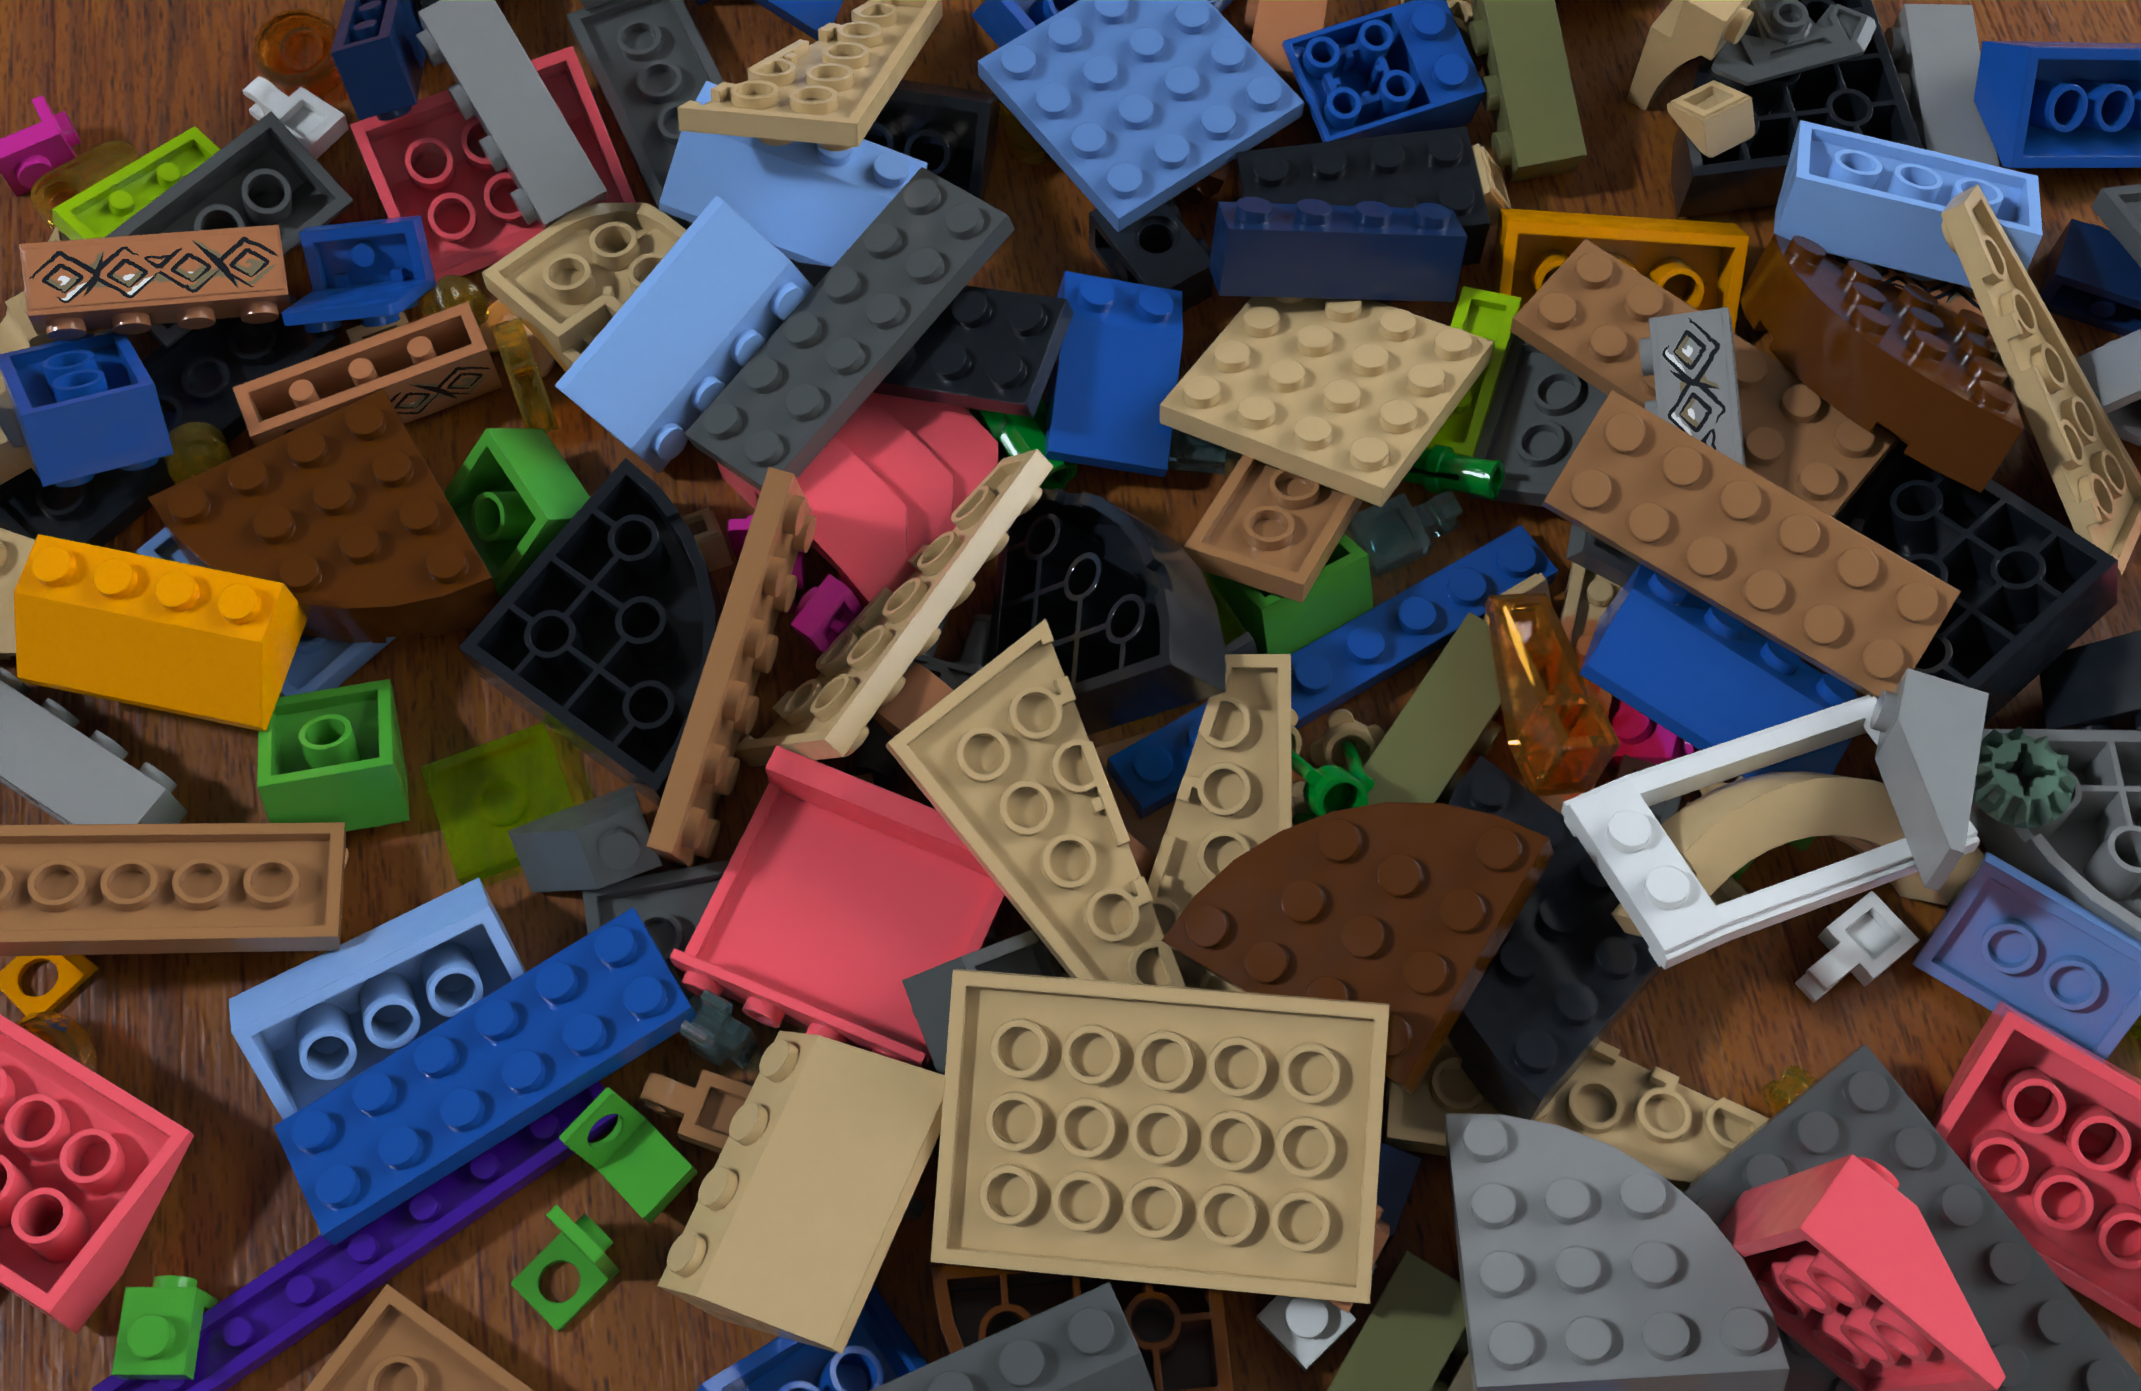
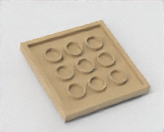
M1252 296L1161 402L1160 424L1383 507L1491 361L1493 341L1375 300Z

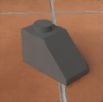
M633 784L508 830L509 837L532 892L601 889L662 866L660 856L646 847L651 830Z

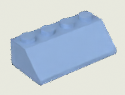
M706 81L696 102H700L701 105L710 102V89L717 86V84ZM681 131L659 201V210L693 223L714 197L718 196L787 258L800 263L833 267L921 167L927 169L928 163L865 139L862 140L858 147H852L844 151H828L820 148L818 143L794 141L787 145L771 146L763 144L759 138Z
M1800 120L1775 210L1774 233L1789 240H1792L1793 236L1805 237L1823 247L1826 253L1842 256L1847 261L1855 260L1868 266L1879 265L1900 270L1911 278L1921 281L1942 280L1962 285L1967 290L1973 292L1958 255L1951 250L1944 238L1941 227L1943 221L1941 213L1955 195L1978 184L2027 271L2043 236L2038 176Z
M715 196L555 384V387L657 473H660L670 460L677 457L684 449L688 440L684 433L814 287L782 252L725 201Z
M478 877L341 944L340 950L326 951L228 999L231 1033L281 1118L284 1120L526 973V970L499 914Z

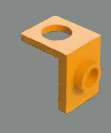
M86 955L17 956L0 971V990L34 1024H39L99 968ZM47 961L54 963L58 971V978L54 987L41 996L33 997L26 995L21 984L26 970L38 962Z

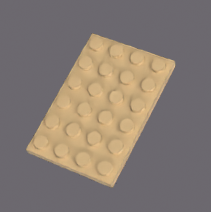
M953 970L931 1262L1370 1304L1390 1005L1386 1003L978 970Z

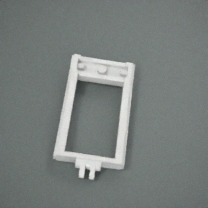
M1869 694L1625 775L1563 802L1561 813L1564 816L1566 826L1574 837H1578L1648 944V951L1659 967L1662 966L1665 970L1725 942L1918 872L1906 838L1715 906L1649 808V806L1864 733H1868L1877 745L1880 731L1870 728L1872 714L1878 700L1875 696L1871 697ZM1970 820L1963 855L1975 851L1980 843V839L1977 837L1978 831Z

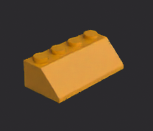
M1500 208L1493 262V292L1521 297L1523 307L1586 238L1698 311L1728 307L1732 319L1733 333H1735L1749 243V235L1735 223Z
M38 534L14 590L17 678L22 682L266 732L308 618L299 606L297 599L284 583Z

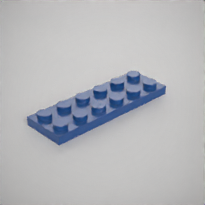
M632 907L273 1127L321 1235L331 1244L336 1245L700 1018L635 908Z

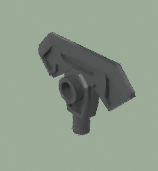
M1751 0L1749 10L1754 12L1752 24L1756 30L1757 37L1744 34L1735 45L1727 41L1718 52L1711 70L1715 74L1745 86L1758 84L1862 56L1877 26L1875 20L1870 16L1840 4H1831L1815 24L1808 16L1806 7L1798 0Z

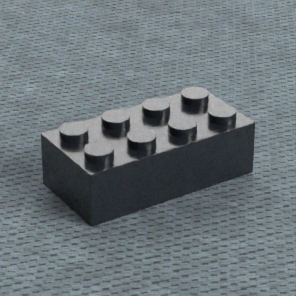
M1467 126L1236 152L1232 186L1233 202H1237L1243 197H1259L1271 203L1297 204L1298 201L1303 199H1318L1330 205L1356 206L1362 201H1377L1389 207L1415 208L1420 203H1436L1448 209H1453L1468 236L1462 265L1480 263L1490 220Z

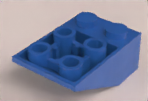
M1446 0L1409 1L1294 37L1282 43V47L1323 142L1456 128L1471 122L1486 92Z

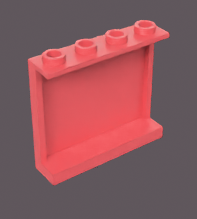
M776 745L765 767L769 784L685 951L682 952L674 948L670 955L678 977L682 978L680 985L690 993L708 1001L717 1002L720 995L742 1003L744 1004L742 1011L750 1018L764 1025L779 1028L781 1022L785 1021L806 1030L805 1034L820 1035L929 1070L933 1061L918 1021L913 1014L912 1006L902 980L984 948L1007 897L936 809Z

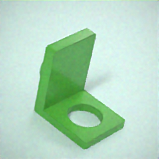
M610 1087L605 1088L559 1137L568 1148L596 1168L648 1223H651L698 1173L697 1169L644 1115ZM610 1114H618L617 1124L607 1137L595 1143L588 1142V1134L598 1120Z
M555 1205L546 1216L561 1233L511 1282V1285L557 1332H561L620 1270L604 1253L614 1243L604 1231L585 1213L574 1223ZM560 1262L570 1263L577 1268L580 1275V1285L573 1297L564 1302L555 1303L548 1301L544 1298L540 1289L543 1273L553 1264Z

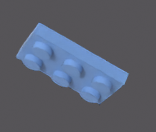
M1989 852L1984 854L1916 952L1912 965L1993 1012L2001 1000L2105 1060L2141 1015V940Z

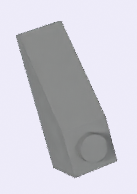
M1907 668L1894 692L1886 690L1881 692L1872 714L1870 728L1880 731L1875 761L1924 887L1939 892L1965 852L1989 693Z

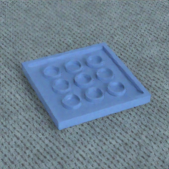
M1079 0L978 60V76L1117 232H1120L1234 160L1236 152L1250 150L1302 117L1304 101L1208 0Z

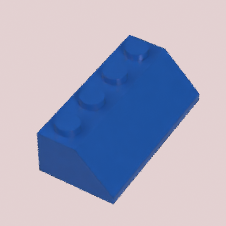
M1982 42L1973 101L2003 167L2141 168V43Z
M1641 563L1601 615L1579 673L1584 678L1699 750L1860 698L1853 687L1829 673L1822 674L1801 661L1798 655L1776 642L1764 638L1745 626V624ZM1853 737L1741 776L1746 778L1769 772L1806 771L1832 775Z

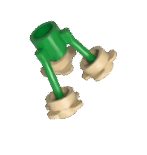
M1291 708L1292 770L1305 780L1292 783V826L1332 811L1367 806V792L1374 788L1375 783L1371 777L1365 774L1363 767L1385 736L1384 730L1379 725L1367 726L1355 720L1352 713L1347 709L1333 711L1328 716L1329 727L1320 740L1314 741L1310 747V755L1313 762L1318 766H1322L1316 770L1299 756L1302 738L1299 731L1294 727L1298 722V715Z

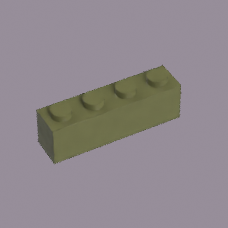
M1470 0L1474 21L1469 23L1470 46L1474 56L1481 55L1485 76L1481 77L1486 90L1482 98V104L1486 112L1493 111L1497 132L1492 133V153L1494 161L1498 166H1504L1508 184L1575 171L1587 156L1555 0Z
M1469 612L1363 767L1365 774L1371 777L1375 783L1374 788L1367 792V805L1384 802L1448 804L1455 788L1467 774L1463 770L1472 756L1475 754L1478 757L1480 755L1486 757L1500 736L1503 726L1498 724L1496 720L1504 708L1508 706L1516 711L1530 691L1536 678L1529 675L1527 671L1536 650Z
M1406 1251L1327 1391H1447L1449 1383L1438 1377L1451 1353L1463 1359L1468 1352L1461 1283L1411 1252Z

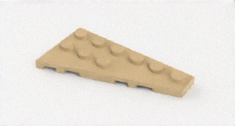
M870 0L851 11L852 22L842 25L830 22L819 28V40L809 45V41L799 39L747 68V81L738 84L722 82L711 88L710 102L701 105L700 102L690 100L677 107L679 131L759 138L760 142L771 146H782L797 141L818 143L820 148L828 151H844L852 147H858L943 16L942 0Z
M1977 184L1955 195L1941 213L1943 219L1941 227L1944 238L1951 250L1960 259L2020 401L2018 410L2021 420L2027 431L2036 439L2074 532L2118 560V577L2123 575L2141 533V475Z
M1038 449L1003 458L952 513L951 520L956 525L953 531L943 533L930 545L923 544L908 560L916 571L894 593L887 587H884L821 654L816 662V669L821 672L816 679L806 681L794 692L787 691L772 707L780 715V718L759 739H754L748 734L737 745L735 753L750 767L766 766L776 745L812 760L847 757L862 745L869 734V728L866 725L879 707L888 704L902 690L906 681L902 675L916 657L926 653L936 643L941 634L938 626L950 609L956 608L969 597L976 584L973 577L984 562L993 559L1006 546L1009 541V535L1006 532L1015 519L1030 510L1040 499L1043 491L1039 486L1054 467Z
M1044 619L887 742L886 748L1071 978L1186 987L1172 948L1161 941L1164 935L1151 904L1153 898L1145 877H1141L1128 843L1130 838L1093 741H1089L1074 702L1076 700L1068 676H1064L1052 644L1054 642L1046 619Z
M1225 654L1226 692L1209 697L1198 735L1147 884L1153 898L1151 904L1164 936L1193 897L1234 859L1278 832L1292 827L1291 654ZM1172 949L1186 987L1242 992Z
M1448 1036L1414 1094L1409 1093L1387 1079L1382 1143L1400 1150L1446 1156L1445 1113L1501 1114L1480 1094L1460 1066L1463 1060L1453 1048ZM1601 1041L1534 1121L1559 1125L1612 1145L1663 1175L1681 1191L1770 1118L1724 1097L1717 1101L1679 1084V1076L1655 1066L1653 1071L1618 1056L1620 1049Z

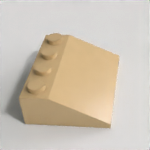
M779 1031L774 1042L766 1049L761 1058L760 1072L744 1105L738 1109L732 1118L729 1127V1137L714 1168L705 1176L700 1185L698 1202L683 1233L675 1240L669 1250L667 1266L657 1286L719 1320L843 1354L940 1135L945 1075L820 1035Z

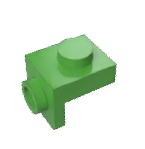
M156 1276L153 1278L152 1287H125L111 1375L122 1380H193L203 1313L217 1305L218 1299L198 1288V1280L185 1276Z

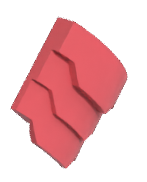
M872 392L800 474L797 481L812 510L811 515L816 516V529L811 546L838 571L840 581L850 588L863 608L884 587H887L894 593L916 571L908 560L923 544L930 545L943 533L953 531L956 525L951 520L952 513L998 464V441L964 407ZM718 463L721 477L755 509L760 491Z

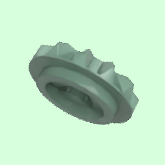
M2021 726L2008 733H2000L1993 729L1981 741L1973 801L1988 816L2003 824L2018 828L2042 827L2054 822L2066 811L2072 803V792L2078 779L2072 777L2067 769L2069 755H2057L2049 747L2048 736L2035 739L2025 735ZM2017 760H2020V764L2023 765L2025 774L2036 777L2026 788L2024 795L2023 786L2019 785L2018 777L2014 774L2006 773L2010 771Z

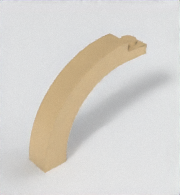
M1806 771L1769 772L1739 779L1718 787L1690 802L1661 824L1709 897L1732 874L1749 861L1770 849L1791 841L1813 836H1831L1848 844L1859 853H1864L1905 838L1884 783L1869 779ZM1978 847L1975 851L1963 855L1939 892L1924 887L1919 872L1890 883L1901 897L1948 905L1984 855ZM1619 903L1611 912V915L1625 933L1642 937L1621 903Z

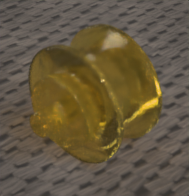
M458 275L442 277L437 282L435 290L429 291L423 297L421 303L423 317L465 302H469L478 327L485 323L489 317V304L483 292L473 282Z
M189 422L176 427L169 433L174 454L164 456V459L167 463L169 475L176 484L232 459L224 435L213 425L204 422Z

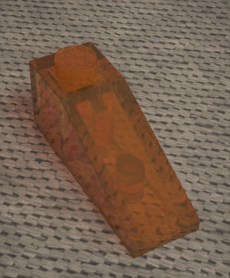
M1546 592L1489 595L1485 608L1508 746L1529 791L1537 797L1590 791L1619 748L1620 742L1590 681L1579 674L1582 665Z

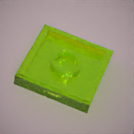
M544 722L421 767L457 879L461 885L478 877L480 880L521 865L508 830L575 806Z

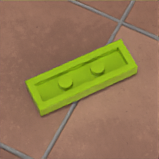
M194 126L53 208V224L70 240L104 238L221 149Z
M1463 286L1450 327L1459 328L1493 341L1492 357L1489 364L1426 447L1427 449H1432L1435 445L1451 446L1455 454L1474 457L1514 337L1510 329L1513 317L1522 309L1521 297Z

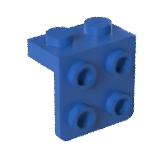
M421 215L314 226L300 231V240L313 291L284 310L282 317L286 326L304 324L305 332L307 333L336 329L342 326L341 321L362 319L363 326L365 327L383 326L399 321V313L418 306V299L436 286Z

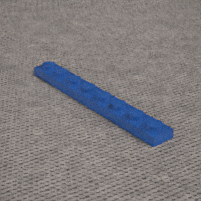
M1519 525L1291 654V708L1298 715V722L1294 727L1297 730L1444 646L1453 637L1469 612L1484 619L1490 600L1535 573L1537 575L1542 573L1547 579L1548 585H1550L1558 573L1557 568L1525 528ZM1208 702L1107 759V771L1141 820L1176 800Z

